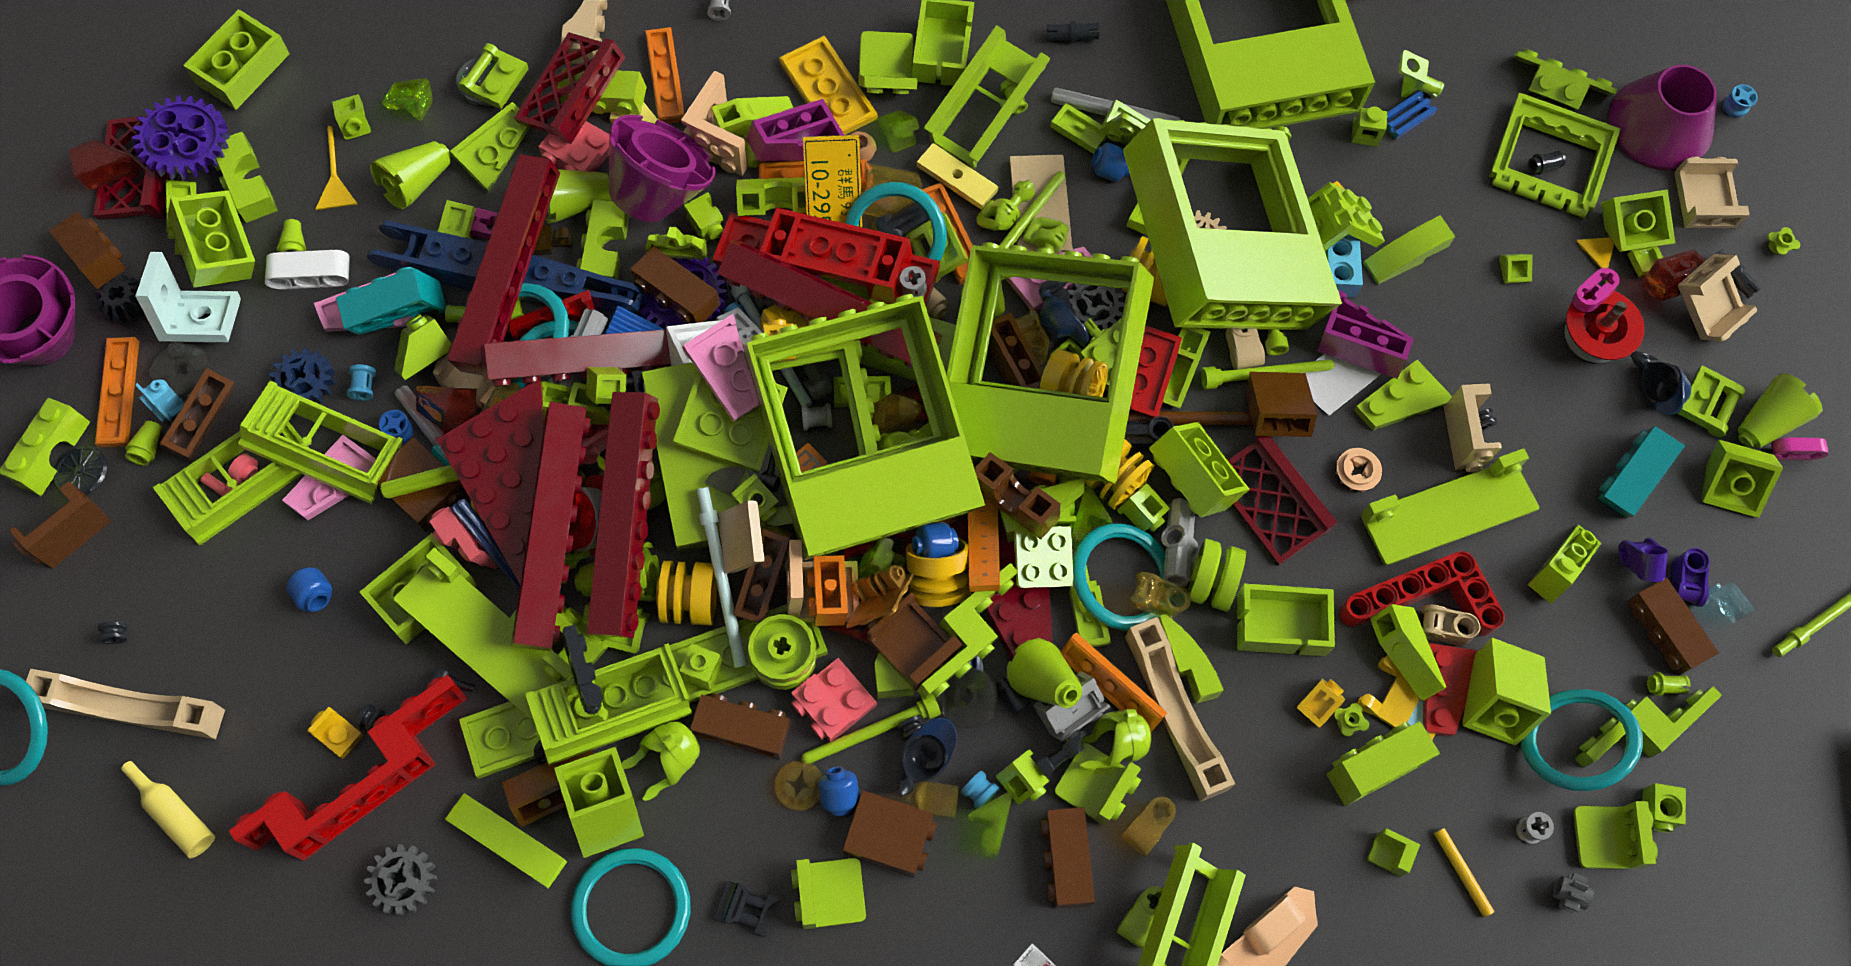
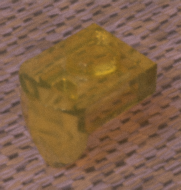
M927 781L921 782L912 794L914 805L916 808L932 812L934 815L955 818L959 787Z

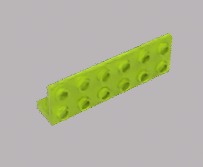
M1523 448L1498 457L1489 468L1398 500L1396 494L1369 503L1360 516L1385 566L1391 565L1536 512L1539 509V505L1521 473V466L1529 459L1525 449Z
M434 547L425 556L428 563L394 597V601L526 717L533 720L525 693L534 692L571 679L573 676L569 664L552 649L543 651L511 646L514 621L459 574L458 568Z

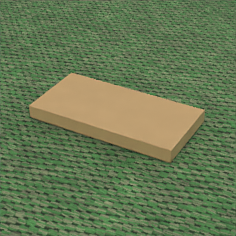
M1063 155L1010 156L1012 196L1014 195V186L1019 180L1024 182L1030 180L1035 186L1033 188L1035 192L1034 197L1027 202H1021L1017 207L1020 217L1015 221V224L1056 172L1062 171L1065 174ZM1066 177L1034 218L1046 217L1068 225L1067 240L1061 252L1073 250ZM1027 227L1016 241V245L1027 248V251L1036 252L1038 247L1035 244H1028L1023 240V236L1028 229Z

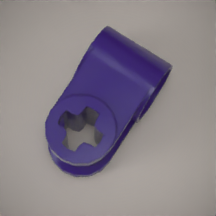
M1645 538L1641 542L1623 540L1619 543L1618 554L1621 563L1634 572L1639 579L1647 582L1665 580L1668 555L1666 548L1659 545L1653 538Z
M1691 548L1677 556L1671 565L1672 586L1683 601L1694 603L1696 607H1703L1709 594L1710 558L1700 548ZM1687 559L1693 563L1694 569L1689 566Z

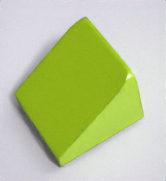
M1499 255L1504 283L1532 282L1533 255Z

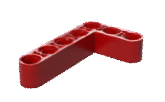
M1465 551L1455 552L1355 593L1339 609L1341 621L1347 626L1356 627L1371 621V617L1391 604L1408 606L1449 589L1460 611L1470 613L1479 620L1480 631L1477 634L1478 636H1489L1502 626L1505 620L1504 612L1476 560ZM1454 563L1462 567L1463 573L1454 568ZM1428 574L1434 575L1437 578L1438 583L1432 582L1429 579ZM1402 584L1408 585L1413 593L1405 592ZM1468 589L1476 593L1477 599L1469 595ZM1376 595L1383 596L1387 601V605L1380 603ZM1350 605L1358 607L1361 615L1354 614L1351 611ZM1482 615L1487 616L1491 620V625L1483 621Z

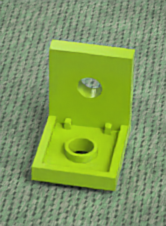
M1329 182L1308 198L1314 221L1317 222V230L1324 251L1347 234L1376 248L1385 242L1381 234L1382 226L1372 216L1370 212L1372 207L1363 196L1358 197L1351 190H1345Z

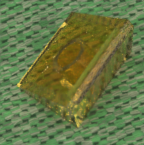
M865 163L862 193L875 185L887 182H903L916 186L919 189L922 187L921 179L916 172ZM901 196L884 197L873 202L863 214L879 217L886 214L893 215L914 201Z

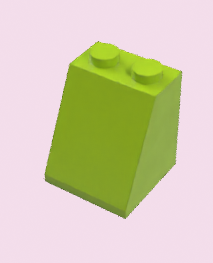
M1492 637L1475 654L1462 722L1464 727L1516 746L1551 714L1545 657Z
M616 747L554 768L584 858L644 837L635 802Z

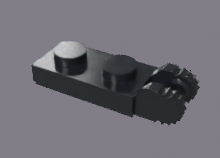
M575 624L564 627L562 642L581 705L587 714H598L602 707L603 695H601L600 686L592 683V681L596 680L592 662L586 663L583 652H587L583 633H577Z

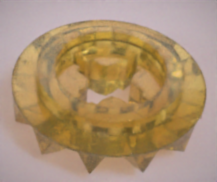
M805 760L791 761L780 769L775 779V792L779 801L787 808L793 810H805L814 806L820 800L817 784L822 775L816 766L807 764ZM803 773L804 783L812 788H802L800 793H798V797H795V787L786 782L797 781L800 774Z

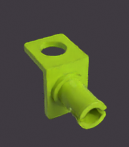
M1407 50L1401 52L1399 73L1404 75L1401 97L1406 98L1414 91L1420 90L1436 98L1442 92L1444 83L1427 76L1428 60ZM1407 60H1412L1416 67L1410 70L1407 66Z

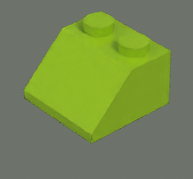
M1668 190L1614 197L1601 203L1605 230L1619 252L1675 244Z
M418 314L405 323L407 327L401 332L394 370L404 380L449 352L451 342L436 320L428 315L421 316Z
M1718 439L1706 465L1701 500L1707 504L1759 518L1783 467L1775 455Z

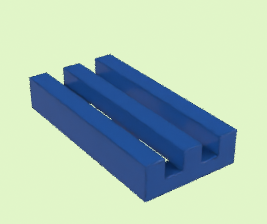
M1421 91L1387 112L1386 130L1396 140L1436 113L1437 108L1429 105L1431 101L1428 98L1423 99ZM1415 103H1418L1416 106H1414L1413 108H1411L1410 110H1408L1392 122H1388L1400 113H1402L1403 111H1405L1406 109H1408L1409 107H1411L1412 105H1414ZM1421 109L1425 111L1398 130L1395 129L1396 126Z

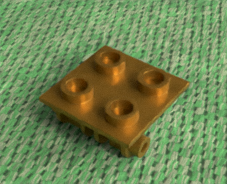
M893 565L856 579L851 589L855 595L861 598V601L846 627L850 628L858 624L863 626L875 618L881 616L888 617L896 612L898 603L908 591V585L914 574L905 575L902 567Z

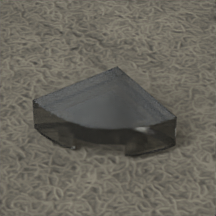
M736 466L719 469L706 479L705 484L732 497L731 493L737 489L746 469Z

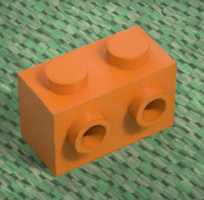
M844 555L814 556L812 568L806 570L807 587H812L813 598H808V615L814 616V626L845 625L848 608Z

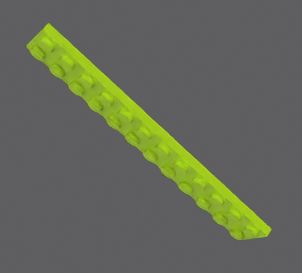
M787 604L769 610L768 617L777 614L787 615ZM749 619L738 621L747 664L745 666L734 667L726 626L669 645L679 671L691 644L721 655L723 665L711 691L683 681L689 696V704L700 700L701 694L705 696H710V693L718 694L759 679L753 672L748 652L749 638L756 625L759 624L758 622ZM805 622L813 632L816 642V658L827 655L828 651L819 626H814V622ZM784 650L779 651L778 654L783 655ZM662 663L598 685L601 688V695H603L602 704L604 709L608 711V719L674 696ZM578 693L567 696L578 728L582 729L603 721L599 717V711L595 715L584 712L585 710L581 705ZM507 702L459 719L474 772L478 779L535 759L534 747L540 740L534 719L530 720L512 703Z

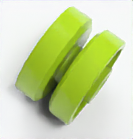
M1205 538L1191 569L1186 599L1202 604L1208 598L1212 588L1210 600L1212 607L1228 612L1240 583L1245 564L1246 550L1230 546L1224 552L1220 562L1222 552L1220 542Z
M777 614L765 618L756 625L749 638L748 652L753 672L762 683L773 689L787 690L797 687L810 677L815 668L817 652L813 632L803 620L793 615ZM784 650L783 655L778 654V652Z

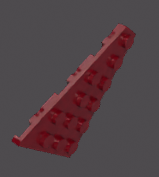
M539 380L534 381L436 439L519 583L522 575L545 422V410L543 407L544 387Z
M998 510L999 561L1001 571L1010 563L1015 568L1014 541L1007 542ZM967 518L950 526V528H953L958 538L965 540L969 547ZM1016 576L1012 580L1015 585L1002 596L999 592L990 598L993 603L984 610L1011 661L1017 654L1014 651L1018 646L1028 640L1040 638L1052 643L1049 587L1020 588L1016 584Z

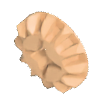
M1363 448L1348 449L1341 454L1336 462L1337 469L1335 474H1338L1340 484L1348 486L1350 491L1360 490L1364 492L1368 489H1373L1381 479V463L1369 450ZM1366 465L1362 475H1351L1354 466L1358 468Z

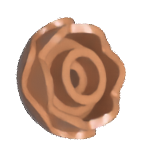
M862 131L851 133L850 135H859V143L862 146L860 147V160L866 159L867 162L870 161L877 150L873 137Z

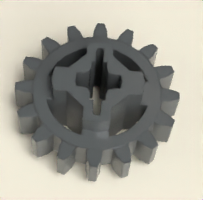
M1073 283V290H1068L1070 304L1076 310L1077 318L1083 324L1091 318L1102 331L1111 327L1120 318L1122 319L1123 313L1121 311L1124 310L1125 303L1119 301L1122 300L1124 294L1116 293V288ZM1092 303H1096L1098 306L1094 308L1091 305Z
M398 844L397 852L387 847L385 848L386 856L384 858L379 855L374 856L378 863L376 867H367V870L373 874L372 877L364 879V883L372 886L366 892V895L370 898L377 897L373 905L377 908L384 905L383 912L391 914L395 908L396 914L403 916L406 907L414 913L417 911L416 903L420 902L426 905L428 902L424 895L435 892L429 886V883L436 881L437 876L430 874L429 871L433 870L436 866L432 862L425 863L429 855L425 852L418 854V848L413 845L407 851L403 844ZM398 860L397 864L387 868L391 863ZM416 864L418 865L421 872V880L417 878L415 873L417 866H415ZM404 876L406 881L405 883L395 882L396 878ZM381 879L384 880L386 885V896L381 888ZM415 891L412 896L403 900L405 895Z

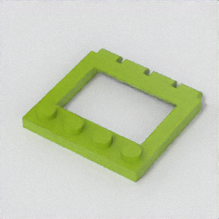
M1519 93L1513 104L1489 177L1494 178L1492 185L1509 192L1513 185L1517 186L1515 194L1536 201L1538 195H1542L1540 203L1562 210L1564 204H1567V213L1585 218L1588 212L1591 213L1595 209L1621 128ZM1522 124L1597 151L1583 195L1508 168Z

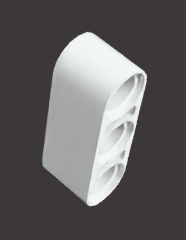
M340 250L271 253L266 257L265 284L274 289L344 286L349 281V254Z

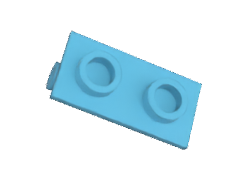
M161 379L154 380L144 389L137 383L136 386L143 393L139 397L140 400L161 422L168 419L173 423L172 418L180 412L185 403L168 386L167 382Z

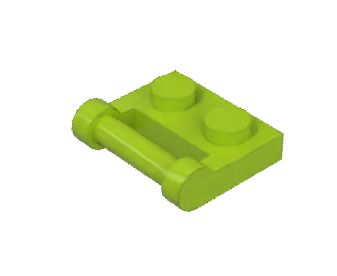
M486 43L482 48L480 58L466 78L462 77L457 85L466 94L502 109L529 68L526 62L498 50L497 47L490 43ZM490 61L497 62L481 86L475 85Z
M944 212L942 215L944 216L947 229L946 247L940 260L941 266L935 283L942 276L969 261L948 215ZM930 220L906 235V238H910L914 254L925 258L927 254L921 241L926 237L931 248L933 229Z
M1702 365L1697 369L1691 381L1692 391L1689 399L1677 414L1708 429V432L1715 437H1724L1728 430L1727 423L1737 401L1742 399L1745 388ZM1724 391L1727 397L1717 418L1711 416V413L1721 392Z

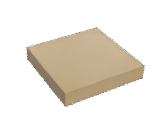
M746 501L719 513L718 520L724 572L735 573L764 562L758 502Z

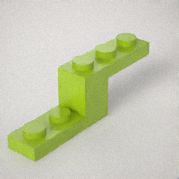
M1011 563L1000 571V590L974 592L940 622L939 626L950 638L955 636L962 643L961 652L921 684L917 691L924 700L931 694L937 698L949 687L947 681L956 675L959 679L972 668L969 662L977 656L982 660L994 649L992 643L998 636L979 614L993 603L990 599L993 595L999 592L1002 596L1015 585L1012 580L1018 571Z
M1714 686L1703 692L1697 689L1685 699L1688 705L1684 709L1678 707L1668 716L1647 696L1637 702L1631 699L1625 706L1630 709L1638 720L1643 735L1642 750L1651 758L1663 752L1715 703L1722 694ZM1610 718L1599 728L1603 732L1599 737L1595 738L1592 736L1579 747L1583 752L1575 760L1583 768L1596 762L1626 734L1623 725L1618 719Z

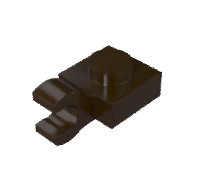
M543 225L533 255L553 254V247H571L572 235H569V228L561 227L553 231L551 225Z

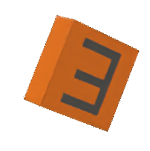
M809 443L796 452L801 472L828 465V462Z

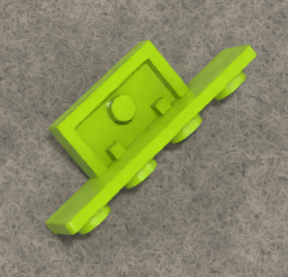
M1523 49L1522 52L1516 51L1512 57L1538 68L1528 91L1575 110L1580 108L1588 88L1608 96L1615 95L1617 91L1616 88L1611 87L1613 83L1606 79L1598 77L1595 81L1586 77L1588 73L1577 68H1572L1571 71L1562 68L1563 63L1548 58L1547 61L1537 58L1538 53L1529 49Z

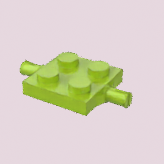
M1090 318L1084 323V326L1092 339L1078 356L1081 360L1092 358L1094 362L1101 361L1106 363L1108 375L1105 389L1108 391L1122 319L1120 318L1111 327L1101 331Z

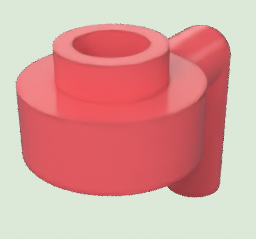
M243 453L232 462L228 469V475L231 479H235L237 486L258 473V461L249 454ZM205 473L201 477V483L222 497L233 490L227 483L224 484L209 473Z

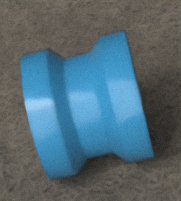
M1737 85L1724 99L1722 107L1731 117H1743L1756 104L1758 100L1757 92L1749 85Z
M980 771L966 784L960 793L964 797H970L974 801V807L979 810L995 795L999 787L995 783H990L986 779V774Z

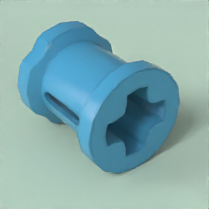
M357 364L350 366L349 374L352 376L350 388L347 389V397L361 401L373 399L371 386L376 370L368 365Z

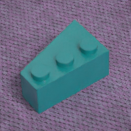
M405 267L399 269L396 272L397 274L373 279L371 284L364 287L350 288L346 290V294L336 297L343 327L345 330L361 335L395 326L393 321L408 316L412 318L420 313L438 310L439 314L445 313L446 303L440 282L413 267Z
M1656 426L1648 430H1641L1634 439L1633 446L1629 452H1626L1616 464L1618 469L1612 477L1608 476L1600 486L1599 490L1602 493L1598 499L1626 518L1635 516L1685 445Z

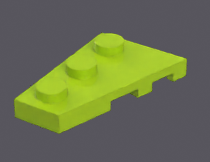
M513 102L450 150L451 156L487 193H489L530 127L515 121L514 117L519 108Z
M1416 360L1401 371L1398 379L1392 378L1358 404L1354 411L1374 431L1401 422L1405 418L1417 414L1422 415L1441 406L1444 407L1452 396Z

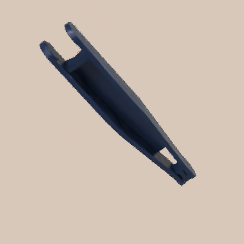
M384 220L380 222L378 228L384 235L408 242L409 246L404 255L371 249L367 254V259L370 262L394 271L405 267H413L442 284L472 291L476 280L477 268L481 265L485 254L486 242ZM423 246L419 258H415L419 247ZM532 255L523 283L541 285L552 290L561 300L586 291L583 288L594 290L590 291L595 310L613 311L617 306H620L637 314L644 295L640 287L633 283L606 277L536 255ZM519 297L520 301L544 303L533 297Z

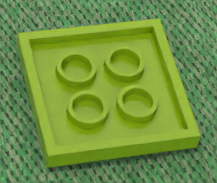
M697 371L673 444L759 473L769 445L768 435L759 406L733 422ZM776 383L782 404L788 387Z

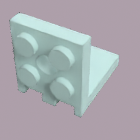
M150 252L136 293V298L159 341L229 342L241 301L238 291H181L162 252ZM205 314H210V316H208L205 319H199L203 317Z

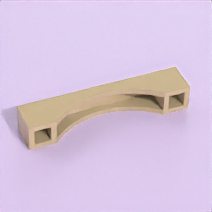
M584 0L574 16L563 25L561 43L568 32L602 42L599 35L605 29V19L602 16V10L607 9V0ZM573 43L568 54L580 49V44ZM598 50L588 54L589 60L594 57ZM583 56L571 61V64L583 63Z
M1158 617L1130 627L1125 639L1153 700L1168 712L1163 718L1164 724L1200 802L1228 791L1235 785V782L1221 753L1205 732L1189 701L1173 658L1170 643Z
M30 669L26 680L39 696L44 709L216 740L225 712L223 708L213 701L185 696H164L129 691L36 669Z

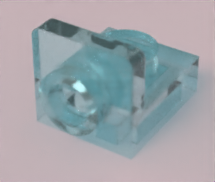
M1734 581L1724 587L1719 582L1709 588L1705 605L1716 600L1721 612L1730 618L1733 623L1755 611V608Z

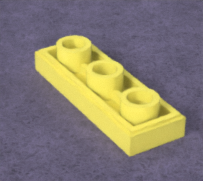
M934 143L917 161L918 168L939 182H942L981 210L998 191L997 185Z

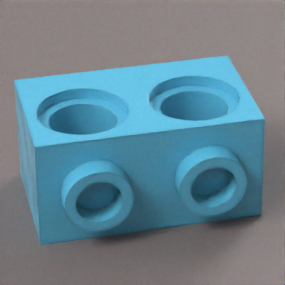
M1346 235L1327 249L1325 254L1338 293L1341 290L1347 294V297H1356L1363 285L1360 239ZM1334 251L1339 252L1342 256L1335 254ZM1335 276H1340L1343 280H1339Z

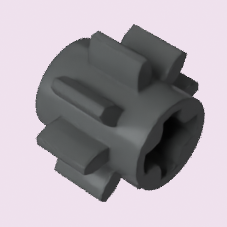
M1575 872L1572 875L1568 874L1567 877L1560 876L1553 890V897L1560 901L1558 908L1572 914L1574 911L1579 912V909L1586 910L1591 904L1594 890L1589 885H1586L1588 878Z

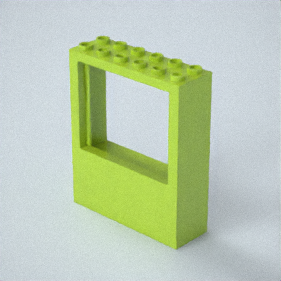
M1166 0L1204 120L1208 124H1228L1229 126H1249L1251 128L1266 129L1356 113L1363 108L1375 84L1345 0H1317L1326 25L1213 44L1199 0Z
M1155 118L1150 120L1123 149L1175 327L1308 330L1342 304L1285 131ZM1176 158L1251 164L1273 232L1197 228Z
M984 242L982 246L972 245L949 360L947 379L973 463H980L991 452L1013 469L1116 484L1154 277L1137 258L1122 256L1121 260L1110 259L1108 255L1099 253L1093 254L1092 257H1084L1076 251H1065L1064 254H1055L1053 250L1047 248H1037L1035 252L1027 251V248L1018 245H1010L1009 249H1005L989 242ZM1002 275L1127 289L1107 398L982 381Z
M907 294L896 298V303L885 305L884 302H877L867 306L866 311L856 313L855 309L839 313L836 319L827 321L826 317L817 318L809 321V326L798 328L797 325H790L779 330L780 334L768 336V333H760L751 336L750 341L746 342L744 355L760 403V413L798 540H802L803 560L908 531L925 524L970 513L985 506L923 296L914 298L913 294ZM901 328L933 436L801 472L770 363Z
M853 340L797 355L796 361L771 362V370L775 371L839 358L859 455L862 456L878 451L877 447H879L881 439L878 425H872L871 421L873 413H875L871 396L866 397L865 393L868 385L867 372L865 368H860L859 365L862 357L860 340ZM692 362L642 372L646 393L658 398L660 415L656 420L655 427L657 436L656 446L676 547L679 553L709 547L704 525L701 526L699 514L701 509L696 489L709 488L713 511L717 510L718 515L738 505L732 498L731 493L749 478L748 469L673 444L698 371ZM788 505L775 507L778 512L766 523L788 531L795 530ZM760 520L761 528L766 524L762 520ZM717 522L716 525L721 543L719 522Z

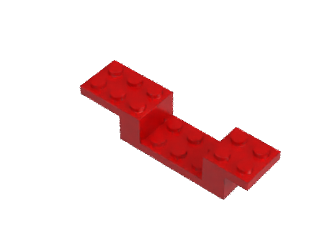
M780 208L775 209L771 221L749 216H738L737 213L730 212L712 259L716 265L720 266L729 242L739 240L808 273L866 286L870 299L886 304L896 303L895 299L903 296L900 282L901 272L907 267L916 266L925 273L927 293L923 299L926 308L941 266L938 260L913 255L910 238Z
M449 675L434 679L427 685V690L417 697L411 696L401 703L400 709L391 715L379 718L373 724V728L368 731L373 741L388 760L387 763H380L367 772L366 778L359 783H352L341 790L340 796L330 804L324 803L318 806L312 813L303 801L288 792L275 793L264 801V806L240 817L236 821V826L229 830L230 834L236 842L255 851L273 838H276L284 852L302 861L306 860L436 765L435 761L417 738V735L468 698Z

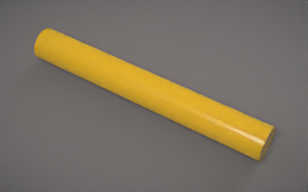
M1443 828L1434 833L1483 918L1494 913L1495 911L1446 829Z

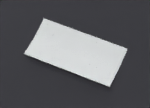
M1323 354L1316 361L1332 360L1335 364L1332 370L1306 373L1313 401L1329 416L1381 375L1379 372L1327 354Z

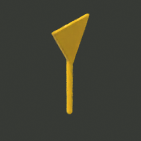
M328 126L331 177L315 208L316 210L357 205L355 199L337 176L333 127Z
M1610 237L1576 240L1579 246L1600 268L1609 267L1614 242Z

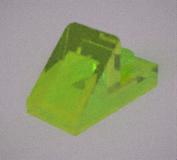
M426 78L394 82L382 104L389 110L405 108L415 118L422 121L433 102L430 82Z
M900 109L876 118L892 152H897L916 144L913 131L919 129L917 118Z
M1085 486L1071 535L1072 549L1075 550L1086 534L1091 532L1092 526L1100 527L1112 523L1109 514L1092 487Z
M883 536L866 549L858 567V575L865 577L893 565L903 567L906 558L892 551L891 548L894 541Z
M1005 793L969 814L968 820L991 826V829H984L980 845L986 848L985 857L996 859L998 856L1013 796L1011 793Z

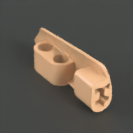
M1293 887L1254 920L1243 931L1244 935L1221 953L1218 966H1286L1318 926L1314 891L1299 887Z

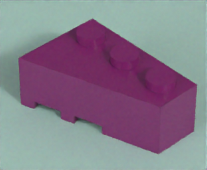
M820 99L752 121L746 140L758 161L804 160L803 137L845 135L824 99Z
M1340 290L1339 296L1342 304L1331 312L1317 351L1398 379L1414 339L1385 319L1381 322L1368 313V308L1363 305L1357 306L1346 298L1347 294Z

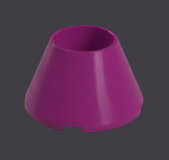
M1674 65L1628 83L1615 95L1608 111V124L1621 128L1617 138L1619 140L1617 145L1636 162L1659 170H1675L1687 158H1702L1709 149L1714 135L1717 100L1715 84L1704 71L1690 65Z
M641 115L621 116L613 122L609 133V195L614 204L623 212L642 221L658 222L711 184L715 177V167L712 166L711 168L708 163L710 156L695 140L679 129L660 120H656L654 124L642 121L643 116Z
M23 255V257L12 259L0 258V363L41 366L59 360L69 351L75 338V294L71 282L60 268L44 258L32 255ZM40 313L32 325L20 332H16L19 325L25 319Z

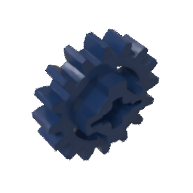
M307 348L302 350V354H298L295 349H292V356L290 357L282 354L283 362L281 364L273 363L277 371L269 373L272 381L283 389L286 386V390L311 401L317 400V402L322 404L323 399L321 396L323 394L331 395L328 386L335 385V381L331 377L335 374V371L329 366L330 362L328 359L322 357L317 350L311 354ZM318 368H319V370H320V378H319V379H317V376L319 375V372L317 371Z

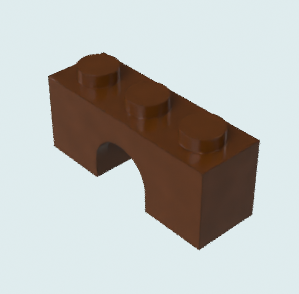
M991 452L976 466L975 473L982 496L1040 540L1060 519L1061 503L1039 487H1036L1032 492L1024 488L1016 480L1013 468Z

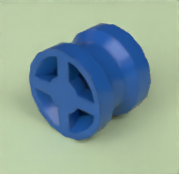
M390 410L381 416L379 428L382 432L395 438H403L402 444L411 439L413 426L406 414L399 410Z

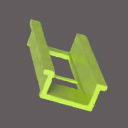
M996 25L925 125L924 130L929 133L930 142L975 169L976 164L1040 73L1044 71L1047 63L1050 61V57L1042 52L1037 59L1007 42L1005 30ZM989 69L1017 85L1008 100H1001L979 86ZM976 89L999 103L1002 108L973 150L969 152L943 135Z
M273 381L268 383L241 423V439L238 442V447L372 504L377 496L378 481L393 456L403 447V438H395L283 389ZM293 413L316 422L307 437L302 439V444L280 436ZM319 426H325L380 450L381 452L369 472L365 473L308 448L307 446L311 444V439Z
M288 421L282 433L287 439L302 444L301 436ZM239 431L164 483H158L153 488L183 529L199 545H202L302 474L272 462L237 486V481L231 479L222 466L245 450L238 447V442L241 439ZM219 469L228 481L227 485L233 488V490L212 504L197 483L205 473L211 474Z
M669 643L652 651L594 670L596 680L592 681V683L601 685L662 663L674 696L610 719L607 718L608 711L601 704L599 717L603 721L578 730L567 698L569 695L578 693L573 678L534 692L525 693L549 766L692 714L689 696Z
M1189 842L1188 845H1174L1173 849L1176 852L1138 966H1167L1164 963L1172 941L1187 949L1182 966H1218L1246 875L1239 870L1217 869L1199 857L1202 848L1193 842ZM1194 871L1209 879L1188 944L1174 936Z

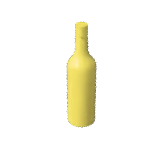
M132 761L126 762L121 767L125 775L139 789L142 808L188 858H194L210 847L215 840V835L169 786L152 782Z

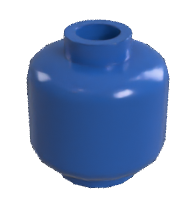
M1105 143L1102 147L1098 146L1091 160V166L1094 167L1095 175L1112 182L1120 181L1123 176L1127 177L1130 173L1123 153L1124 148L1111 143Z
M945 522L919 526L916 535L911 540L912 550L914 554H918L919 557L923 558L952 556L954 551L958 549L957 533Z
M307 567L295 571L286 584V592L298 609L305 612H316L326 607L333 592L331 584L317 568Z
M839 766L832 767L819 779L817 785L823 809L835 816L849 814L855 809L854 807L857 806L860 800L857 777L853 772Z

